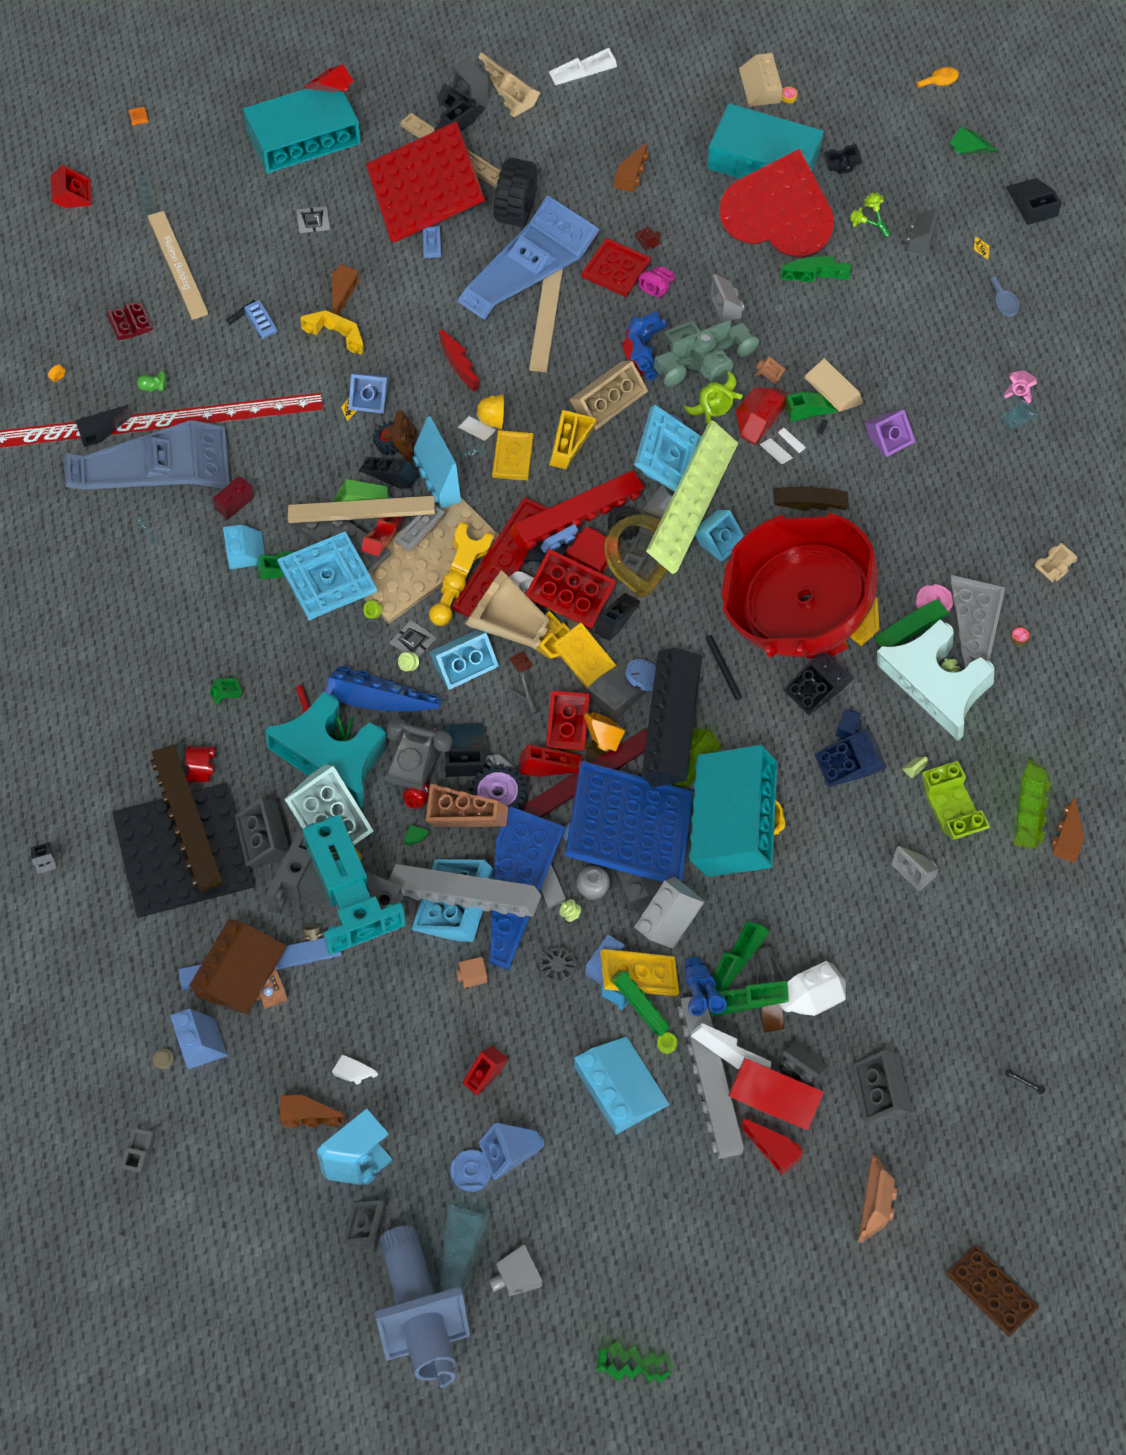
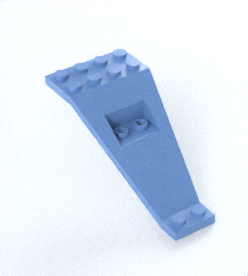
M547 195L530 223L466 287L457 302L485 320L493 307L498 303L581 259L600 229Z

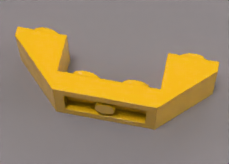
M327 310L304 315L300 318L301 328L306 333L317 335L322 327L325 326L327 329L340 332L346 337L347 349L350 352L363 355V342L356 323Z

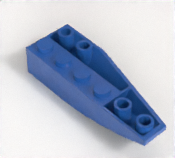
M347 666L337 667L328 677L326 694L335 696L341 703L381 711L436 709L443 702V699L438 698L437 695L427 694L370 675L367 671H354Z

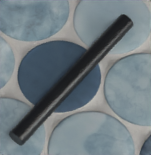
M707 636L705 639L735 700L742 699V695L713 636Z

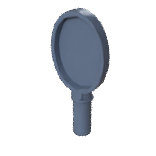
M996 276L992 277L991 282L997 293L995 298L997 309L1005 316H1015L1019 311L1017 297L1012 292L1004 290Z

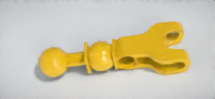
M460 521L452 540L456 555L449 572L444 576L441 593H443L440 603L433 605L429 611V618L434 625L442 627L452 620L453 614L450 608L454 598L457 599L460 592L464 590L466 578L474 560L480 559L487 554L494 536L492 533L485 532L482 539L477 541L471 540L466 533L468 524Z

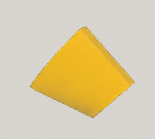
M549 611L545 614L549 619L546 625L548 630L542 638L539 637L541 642L536 650L547 658L553 659L560 657V655L551 645L569 632L570 629L564 622L561 624Z

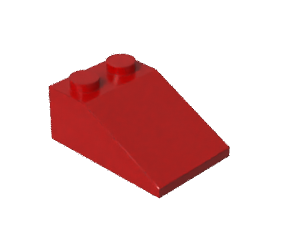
M551 691L546 748L585 751L588 726L584 716L586 713H590V694Z

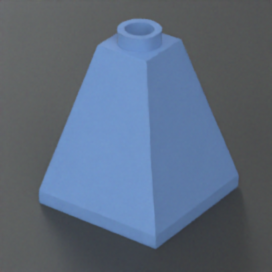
M494 1123L479 1141L492 1178L496 1180L537 1154L543 1148L544 1140L537 1131Z

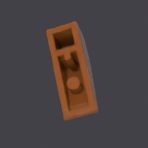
M342 264L333 271L331 276L333 313L338 316L360 281L358 270Z

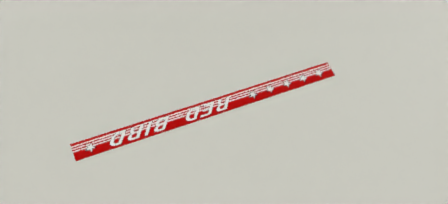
M321 393L130 415L131 418L110 435L164 429L190 420L215 423L323 410ZM76 421L0 430V448L80 439Z

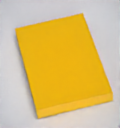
M498 430L492 478L528 481L533 433Z
M579 623L551 645L586 688L601 675L617 666L582 623Z

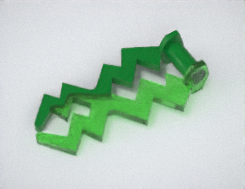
M619 1341L609 1347H598L596 1371L606 1372L618 1382L621 1381L625 1374L632 1380L639 1373H643L649 1384L655 1378L660 1384L671 1374V1371L661 1375L658 1368L651 1374L647 1366L652 1363L654 1368H656L663 1361L671 1370L674 1369V1366L666 1353L657 1359L653 1351L645 1359H642L635 1345L626 1352H624ZM607 1353H610L612 1359L618 1355L622 1364L632 1357L637 1367L632 1371L627 1364L618 1372L612 1363L607 1368Z

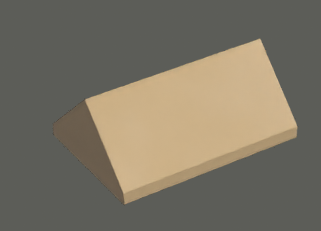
M825 358L804 377L839 412L863 403L860 392Z

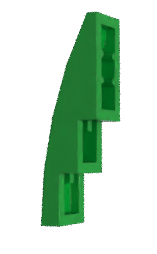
M936 599L891 625L874 637L880 647H896L900 643L903 645L915 635H921L931 628L935 623L947 616L949 612Z

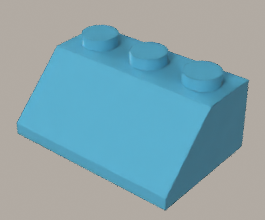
M475 630L429 652L435 669L448 690L499 667L487 633L480 630Z

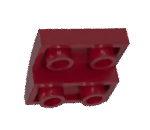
M142 302L125 303V307L122 309L107 310L106 315L117 340L129 339L153 330Z

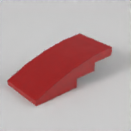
M744 1058L728 1096L808 1130L824 1092Z

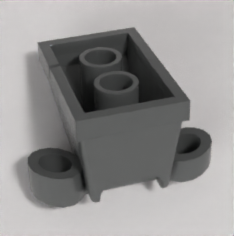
M402 719L391 720L387 724L386 737L390 740H401L385 775V781L422 791L439 757L440 751L447 752L451 749L452 737L450 734L442 730L436 731V728L430 731L415 727L411 721L406 724Z

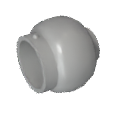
M588 866L578 874L576 880L577 889L586 899L597 900L608 891L610 885L609 876L601 867Z

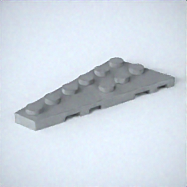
M951 575V591L963 668L965 669L970 662L980 657L985 661H990L1005 587Z

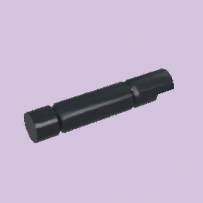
M252 300L249 304H246L226 319L228 324L231 325L245 315L244 308L256 301Z

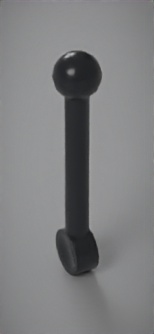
M1010 1069L1005 1072L1007 1077H1013L1036 1089L1039 1094H1044L1046 1091L1044 1086H1037L1014 1074Z

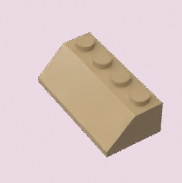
M621 361L569 400L577 414L597 418L594 429L597 430L647 393L648 390L633 361Z

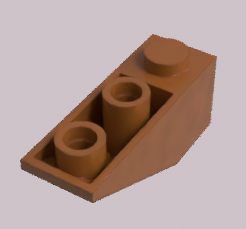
M647 144L642 145L619 164L615 175L614 188L634 192L635 187L639 186L641 179L639 175L643 174L645 168L644 161L647 162L649 157Z
M1073 798L1071 804H1066L1063 815L1066 817L1064 821L1060 820L1057 828L1060 834L1059 837H1054L1051 847L1054 848L1052 855L1075 863L1084 841L1077 802Z
M280 1095V1121L282 1126L286 1128H297L298 1125L314 1128L318 1127L319 1124L336 1127L340 1123H345L343 1113L306 1096Z

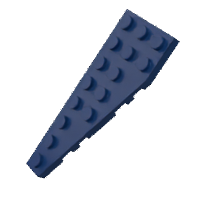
M510 806L507 825L501 827L495 843L494 879L533 885L540 893L565 827ZM492 910L490 964L509 971L530 916L519 917L513 913L501 914Z

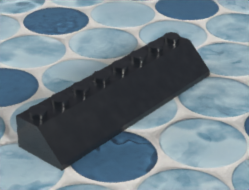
M678 648L658 651L641 774L652 788L687 781L702 656Z

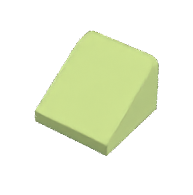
M914 758L902 769L907 775L914 778L925 769L928 758Z

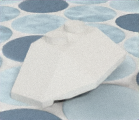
M825 961L797 974L789 980V1002L779 1005L786 1012L793 1011L799 1014L815 1016L845 1001L846 980L834 964Z

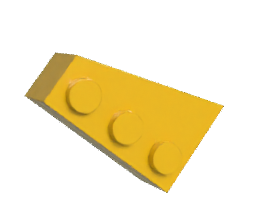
M562 410L549 465L567 470L592 433L597 418Z

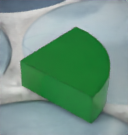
M410 825L404 839V845H414L425 840L429 830Z

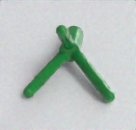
M336 716L341 736L335 732H331V735L339 741H348L354 718L350 717L345 734L340 717Z

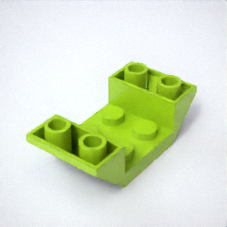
M958 761L922 772L927 800L942 831L955 840L990 828L983 811H976L964 786L966 776Z

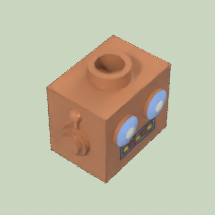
M276 969L273 970L256 999H261L264 1009L287 1001L285 990Z

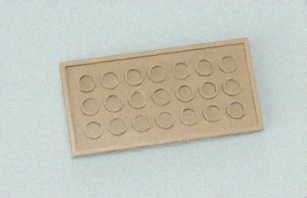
M462 498L460 503L441 509L444 511L445 516L411 552L395 543V538L403 530L395 534L386 546L391 551V555L369 574L377 587V592L364 597L366 601L375 600L380 602L382 605L381 616L388 624L443 585V578L449 572L456 555L452 540L460 521L468 524L466 533L471 540L477 541L482 539L485 532L492 533L494 536L489 549L499 536Z

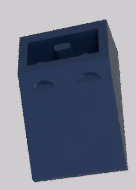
M866 728L815 754L828 787L867 777L887 768L873 735Z

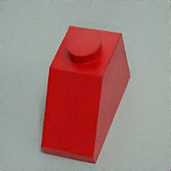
M494 1046L482 1051L462 1083L478 1096L500 1073L508 1058Z

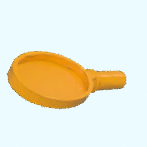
M942 67L934 71L931 77L917 81L916 85L918 88L933 83L941 86L949 85L958 79L959 72L953 67Z

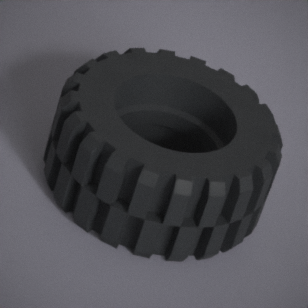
M512 157L504 161L499 173L494 197L493 216L497 222L517 227L524 226L532 209L537 183V166L533 162Z

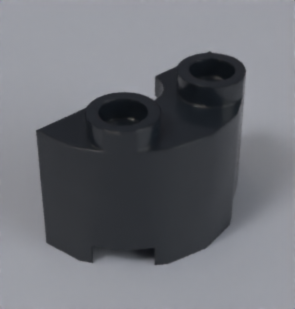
M857 144L847 145L842 151L832 149L824 152L828 168L831 172L833 170L838 174L849 173L854 170L853 167L861 163Z

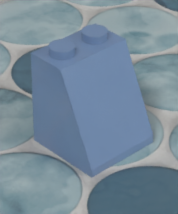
M192 1009L170 1015L188 1069L227 1056L215 1018Z

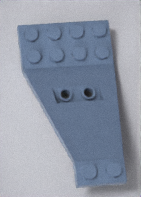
M193 420L85 456L66 453L64 456L65 487L82 490L176 484H198L224 489L230 484L225 427Z

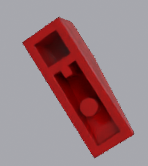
M527 744L519 758L520 774L543 777L577 773L582 760L581 755Z
M744 1119L742 1121L741 1129L781 1175L801 1160L802 1149L796 1142H792L788 1137L750 1120Z

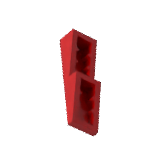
M406 516L382 517L378 519L376 528L364 537L361 551L379 556L404 523Z

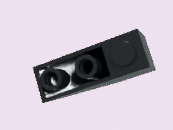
M128 405L75 420L83 446L87 447L102 442L130 419L131 416Z
M367 457L359 469L360 472L396 488L410 489L418 477L409 461Z

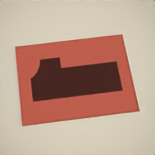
M524 651L509 658L519 674L534 666Z

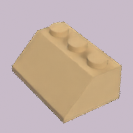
M772 53L755 55L739 68L749 107L781 103L783 89Z

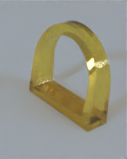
M633 515L620 520L610 529L605 540V556L611 571L639 598H643L652 592L667 572V569L658 563L644 581L624 565L619 556L617 544L621 532L627 526L639 525L655 533L660 520L648 515Z

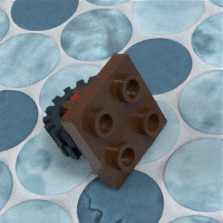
M403 410L396 411L395 421H388V424L383 422V426L379 425V429H375V434H372V441L381 454L388 456V454L394 455V452L398 453L400 451L406 461H411L414 456L415 439L418 436L417 429L412 425L409 417L405 415Z

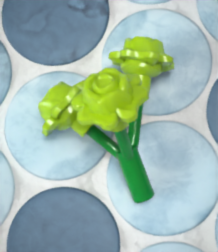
M870 193L864 200V206L873 208V211H875L878 223L863 216L862 208L860 207L851 213L850 221L853 222V227L857 226L860 222L864 224L869 223L877 226L885 238L891 234L881 220L879 205L884 201L883 195Z

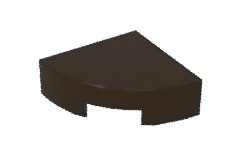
M594 740L588 745L586 751V761L588 763L605 754L602 749L597 747L598 745Z

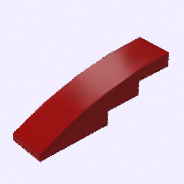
M440 329L439 341L445 356L462 381L475 392L479 389V378L472 372V363L466 359L465 349L443 329Z

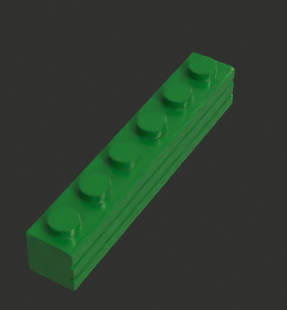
M618 970L610 978L653 1033L657 1036H662L669 1029L667 1020L659 1015L660 1012L652 1006L653 1003L645 997V993L639 990L637 983L630 979L629 973Z

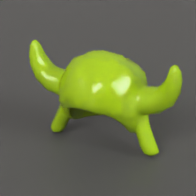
M727 371L728 381L725 384L717 382L707 384L699 392V404L695 407L684 405L685 411L693 416L705 414L707 424L711 422V416L719 417L726 414L733 404V399H742L743 397L742 394L733 392L736 386L734 374Z

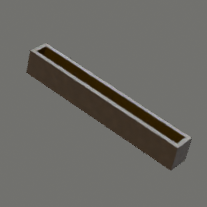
M174 744L152 751L153 759L150 762L153 771L158 770L159 775L156 776L159 787L163 786L164 792H161L164 802H169L170 808L167 811L170 820L175 819L176 824L173 825L176 837L180 836L182 839L179 842L182 853L186 852L188 858L184 859L187 869H192L194 875L190 876L193 886H198L200 893L222 886L223 883Z

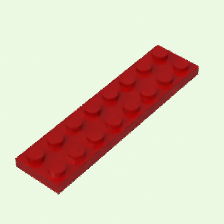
M526 497L522 499L466 584L464 590L452 605V610L469 618L500 571H503L508 577L515 572L521 571L525 564L523 560L529 550L526 548L520 551L509 532L513 524L549 508Z

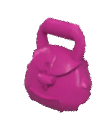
M663 266L656 267L641 273L638 284L644 292L661 299L668 292L669 284L675 279L674 272Z

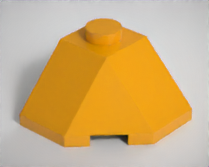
M596 712L586 713L584 717L592 739L598 744L597 747L604 751H608V749L616 751L625 730L610 717Z

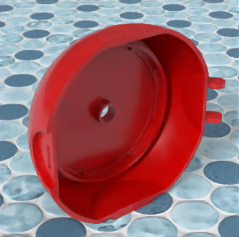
M828 513L824 517L785 518L784 515L774 517L748 532L732 549L730 562H726L721 592L723 612L734 629L748 642L766 651L767 657H774L775 655L808 657L827 652L849 639L863 624L872 608L877 590L875 553L865 533L853 522L839 515ZM811 595L809 600L800 601L803 596Z

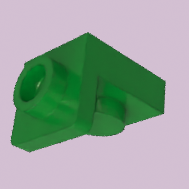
M237 678L216 679L210 688V696L215 704H220L223 698H240L242 695Z

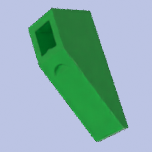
M800 392L787 395L785 410L790 422L839 412L819 393Z

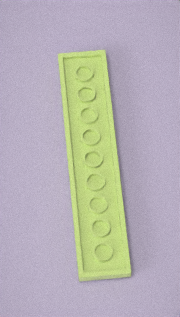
M713 420L708 423L646 550L647 553L672 574L678 571L738 445V442Z

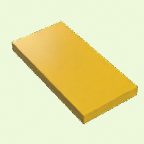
M602 949L600 951L604 989L620 991L610 978L618 970H623L629 973L630 979L637 983L639 990L646 994L679 995L675 956Z

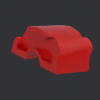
M188 746L185 755V766H187L185 777L187 782L210 781V775L214 774V764H210L211 758H215V747Z

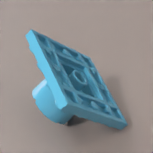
M654 405L650 408L634 465L641 469L651 480L659 481L675 492L702 436Z
M346 531L277 559L308 621L377 592V587Z

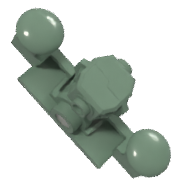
M728 320L701 331L693 321H690L663 333V338L671 346V351L655 357L653 367L659 375H666L664 384L668 387L676 386L683 381L687 373L684 365L692 370H700V373L709 382L720 383L728 379L727 371L732 372L734 362L723 350L737 344L739 346L737 355L747 357L757 350L759 338L752 336L743 322L730 327L731 321Z

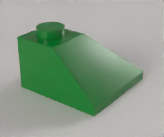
M962 126L950 142L954 146L953 150L960 155L962 153L967 155L989 153L998 150L975 131Z

